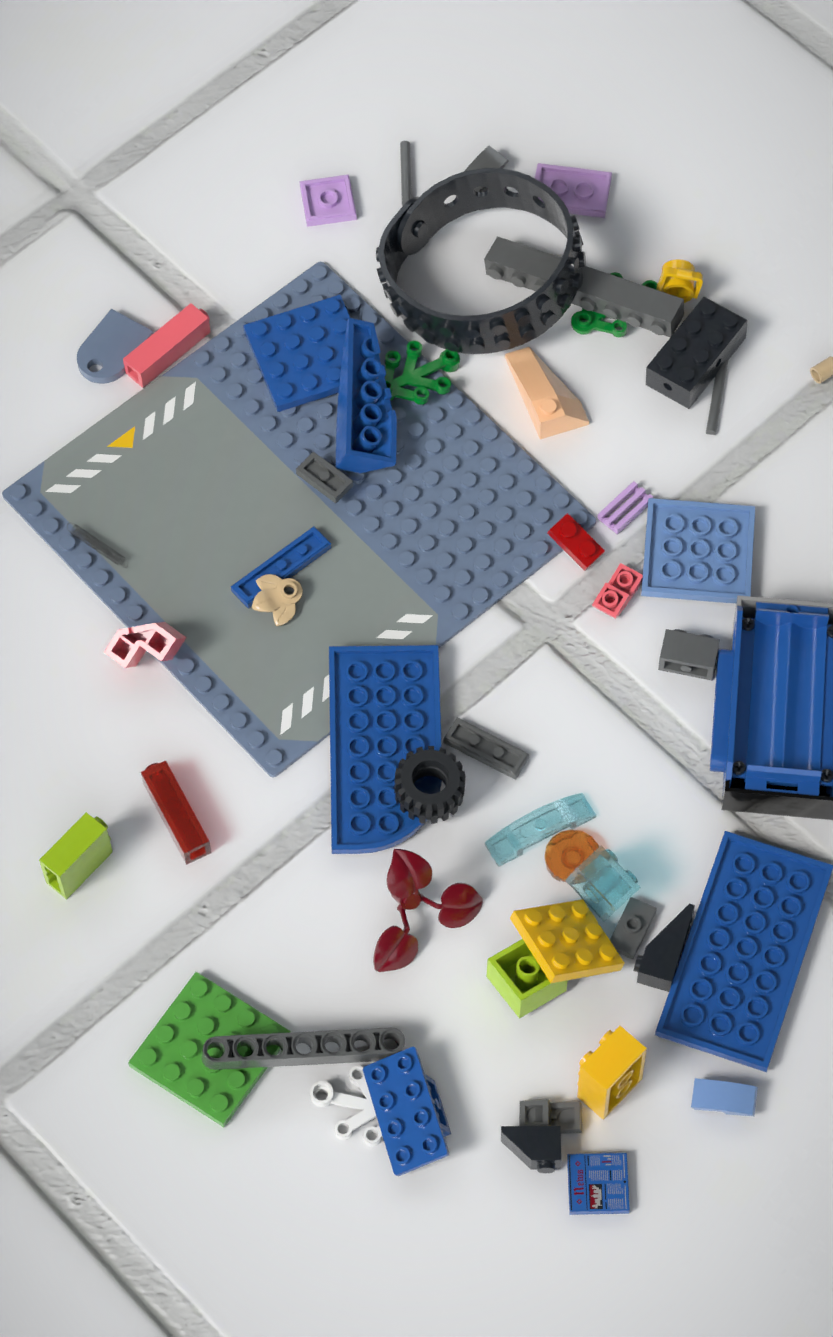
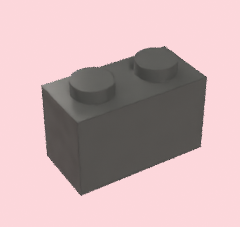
M666 629L658 670L712 681L720 639H715L706 634H690L680 629Z

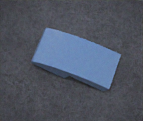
M695 1078L691 1108L694 1110L724 1112L726 1115L754 1116L758 1087L741 1083Z

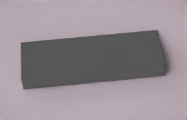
M458 717L443 738L444 744L515 780L529 759L528 753Z

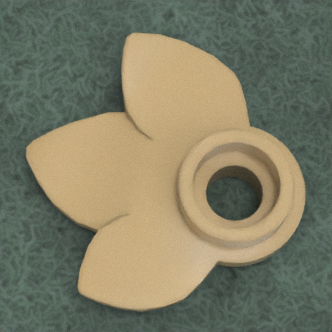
M267 574L258 578L256 583L262 591L255 596L252 609L259 612H273L274 623L277 627L286 624L294 617L296 612L295 604L302 597L303 590L301 584L295 579H281L273 574ZM287 587L293 588L294 593L291 595H287L284 592V589Z

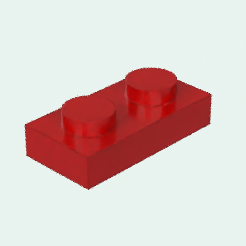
M568 513L547 532L584 571L605 552Z

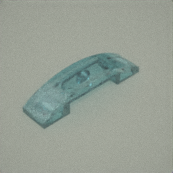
M583 793L571 795L544 805L519 818L485 842V846L497 866L500 867L523 855L524 849L568 827L573 830L596 818V814Z

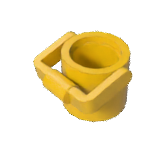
M680 259L670 260L662 266V273L656 290L682 298L684 303L692 298L697 299L703 284V275L695 272V267L689 261Z

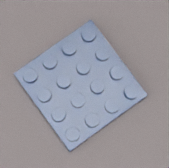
M649 498L641 596L735 604L737 596H751L755 506Z

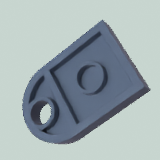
M111 309L78 349L77 364L80 373L87 380L99 384L118 380L125 374L123 358L154 334L153 331ZM93 365L102 366V369L97 372L89 370Z

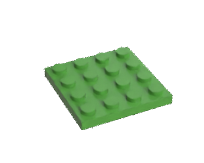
M195 972L129 1060L128 1064L129 1067L224 1128L268 1067L209 1069L203 1064L201 1058L203 1045L206 1040L214 1036L291 1033V1031L198 972ZM269 1045L266 1048L269 1054L275 1056L281 1050L277 1045ZM246 1046L237 1049V1052L242 1057L252 1055L251 1049ZM211 1048L207 1051L212 1058L217 1059L223 1056V1052L218 1048Z

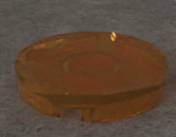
M571 829L559 832L550 839L546 846L544 861L547 871L554 879L567 882L570 885L585 883L594 877L600 866L601 852L598 843L592 836L583 831Z

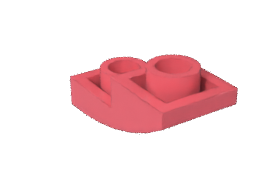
M620 563L609 583L604 584L592 606L616 619L640 587L643 575Z

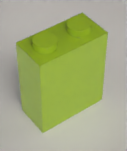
M87 812L39 859L46 883L66 900L113 852L107 824L98 816L93 818Z

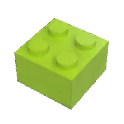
M523 939L487 959L486 977L519 1019L567 991L568 980L550 983Z

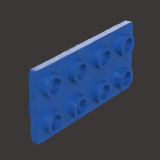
M410 1047L363 1067L365 1080L394 1175L401 1176L447 1157L449 1150L445 1137L450 1135L451 1131L435 1080L424 1073L417 1049Z

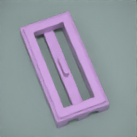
M633 481L598 514V520L618 534L648 507V499L653 498L651 494L647 495L645 493L646 490L642 487L638 488V484ZM641 498L642 501L615 525L614 522ZM626 499H628L617 511H615Z

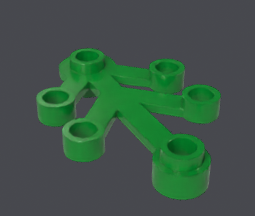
M610 273L611 275L623 278L620 273ZM647 280L642 284L643 286L657 289V283L653 280ZM583 308L581 311L574 313L571 318V327L581 335L597 330L620 338L625 336L627 332L626 322L618 319L613 323L600 321L606 318V316L594 311H587ZM616 327H621V328H623V329H622V330H616L615 328H616Z
M410 341L407 344V359L403 374L393 379L395 368L400 365L401 355L397 351H388L385 355V381L387 388H390L392 396L390 401L397 397L424 405L429 400V390L436 391L442 395L447 394L451 387L449 378L439 377L433 380L424 377L440 369L445 372L456 371L460 363L458 352L446 349L440 354L438 359L415 369L417 358L422 353V344L418 341ZM406 385H411L417 388L414 391L404 389L402 387Z

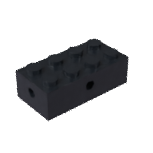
M703 297L646 367V385L690 409L714 379L720 367L725 361L730 359L746 339L747 319Z

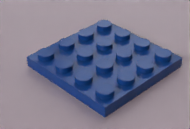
M341 295L243 325L244 333L277 412L339 393L347 320L350 318Z

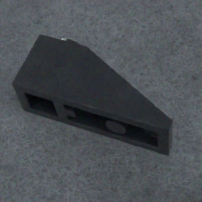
M689 903L646 946L643 956H637L633 970L638 972L637 983L667 992L670 991L693 919L695 905Z

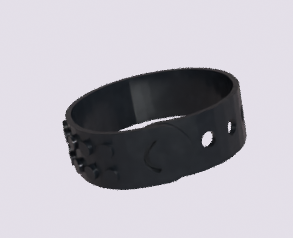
M482 168L452 175L434 184L420 197L410 199L389 222L381 236L379 247L376 248V260L380 262L381 266L377 268L380 282L383 283L382 286L386 298H389L392 302L390 307L396 317L401 316L405 326L411 332L415 331L429 344L464 354H489L512 349L545 333L564 315L571 306L578 289L581 288L583 282L582 267H586V255L582 251V245L584 244L579 232L575 215L570 216L561 198L551 188L537 179L518 171L501 168ZM481 186L488 188L485 192H476L474 189ZM506 187H512L516 189L518 193L512 192L508 190ZM456 195L452 202L444 204V201L449 196ZM490 208H512L527 211L550 222L567 238L562 259L545 284L528 298L500 311L470 316L440 313L416 302L396 284L398 272L408 255L419 252L446 224L473 211Z

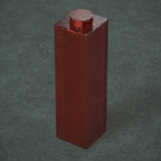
M167 761L153 763L141 772L143 785L186 865L212 853L210 841Z

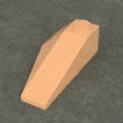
M530 347L505 354V359L540 439L589 425V420L580 400Z

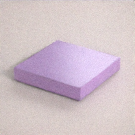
M349 174L299 181L307 227L357 220Z

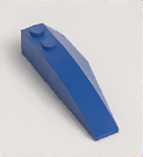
M353 318L347 320L337 407L335 468L364 473L395 466L397 416L395 410H392L390 401L392 396L390 388H387L385 381V367L381 365L379 357L381 351L374 323Z

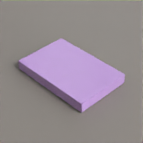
M537 164L535 179L547 185L561 198L569 214L605 218L612 172Z

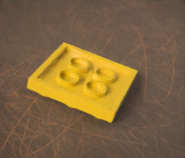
M583 899L515 910L510 917V920L550 983L621 971L625 964Z

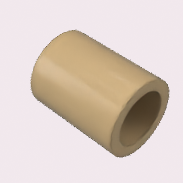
M830 356L810 368L811 376L817 383L820 384L833 376V357Z

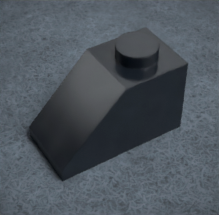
M501 1126V1142L531 1170H537L539 1173H553L555 1169H561V1126Z

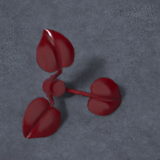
M394 849L392 862L387 874V888L391 896L399 903L397 910L400 912L404 929L402 930L398 926H391L381 934L374 951V969L378 972L398 970L409 965L417 955L418 941L415 936L408 934L410 927L405 910L415 909L423 901L436 909H441L438 921L443 926L459 928L465 926L477 916L483 905V898L471 885L466 883H455L449 886L441 896L442 904L426 898L423 894H420L418 889L425 888L432 880L430 864L414 852Z

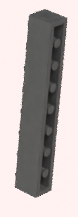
M497 236L485 256L484 262L486 275L536 292L550 278L562 258ZM587 266L582 267V286L578 289L572 304L580 306L587 311L603 314L610 319H618L629 323L633 327L650 330L657 335L671 337L684 316V299Z

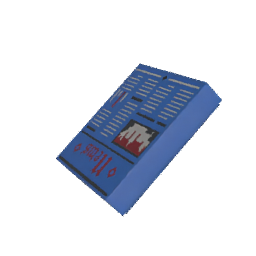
M627 1153L567 1154L569 1215L629 1214Z

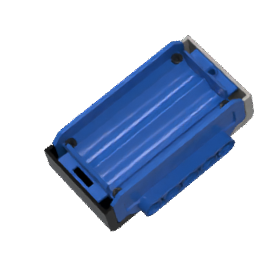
M737 596L733 622L732 650L718 649L710 771L723 772L721 810L833 820V603Z

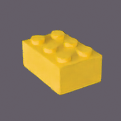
M621 1026L614 1032L611 1030L606 1032L599 1041L600 1046L594 1053L592 1051L587 1052L579 1062L580 1071L578 1073L577 1097L603 1120L643 1078L647 1048Z

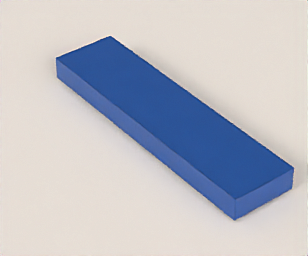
M313 526L233 584L231 591L249 609L252 607L255 596L262 591L256 583L258 578L267 574L276 575L281 579L291 578L331 549V543Z

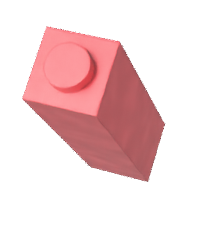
M190 303L123 358L125 373L144 388L210 333V318L203 309H198Z

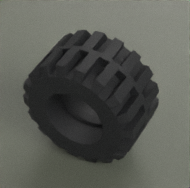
M428 746V750H423V747L416 748L415 754L410 751L406 754V760L401 759L399 762V767L396 768L395 800L397 804L400 803V810L403 813L408 811L410 819L414 820L415 817H418L419 823L425 824L426 820H431V824H435L438 818H441L443 821L449 819V813L454 815L458 810V806H461L466 776L465 771H462L463 765L460 761L455 762L456 756L453 753L447 755L446 749L441 747L439 751L434 750V746ZM434 776L443 781L446 787L438 793L427 794L419 791L414 783L421 777Z

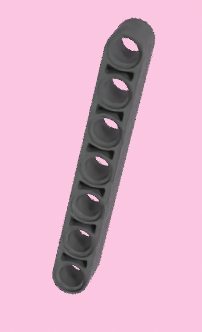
M397 1028L214 1036L204 1043L201 1058L203 1064L213 1070L376 1062L402 1051L405 1038L403 1033ZM392 1039L397 1043L398 1047L393 1050L388 1049L384 1046L383 1041ZM364 1041L369 1049L360 1051L355 1047L354 1042ZM334 1042L339 1046L340 1050L338 1052H330L326 1049L325 1044ZM304 1043L310 1047L311 1052L301 1054L297 1051L296 1045ZM269 1045H277L282 1053L276 1056L271 1055L266 1048ZM246 1046L251 1049L252 1055L242 1057L237 1052V1049ZM211 1048H218L223 1052V1056L217 1059L212 1058L207 1051Z

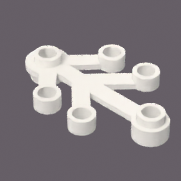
M357 1065L350 1069L349 1080L353 1085L359 1087L365 1098L334 1092L332 1086L326 1081H318L310 1089L311 1101L318 1107L334 1104L361 1110V1112L351 1118L340 1120L336 1123L334 1128L335 1135L340 1140L349 1139L352 1136L353 1130L377 1117L362 1066ZM355 1072H361L363 1077L355 1079L352 1075ZM323 1092L328 1096L325 1100H319L317 1095ZM379 1125L377 1127L370 1126L363 1132L365 1144L371 1147L377 1146L381 1141V1137H383ZM346 1126L349 1128V1131L341 1134L338 1132V1129ZM369 1133H376L378 1137L375 1140H369L367 1135Z

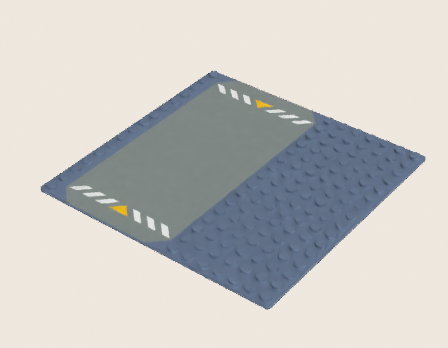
M324 262L314 264L2 492L4 500L127 628L166 622L187 637L172 660L160 662L254 761L273 778L281 774L330 735L329 646L438 645L439 649L563 551L547 534L563 516L568 513L586 532L596 524L595 517L452 383L450 391L444 395L429 390V400L424 405L397 397L391 401L392 410H395L397 416L395 466L364 473L338 469L353 480V487L337 503H334L296 474V468L313 451L336 467L338 393L277 412L244 333L243 325L341 295L350 318L374 323L381 351L379 354L381 365L386 366L385 355L388 351H397L401 355L400 365L395 368L393 379L403 374L407 359L406 349L409 343ZM422 354L417 358L415 369L429 363ZM438 370L424 378L436 380L439 377L445 376ZM406 385L402 388L414 391L417 387ZM74 524L84 529L85 534L87 531L112 548L113 553L115 550L116 554L118 552L124 556L126 560H123V564H115L108 557L106 558L105 554L103 556L101 551L99 553L98 549L96 551L78 539L77 535L76 537L72 535L71 532L74 531L72 529L75 526ZM315 526L331 543V549L291 577L301 584L303 590L302 597L295 604L296 612L294 617L286 624L277 627L274 623L273 612H259L253 610L252 607L248 609L231 591V586ZM287 587L284 589V592L287 595H291L294 593V590L291 587Z

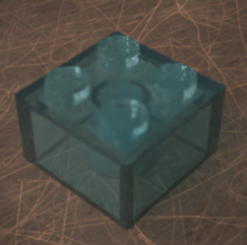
M602 845L565 880L603 922L641 888L637 884L638 880L635 875L629 870H624L619 865L616 855L609 849L605 850Z

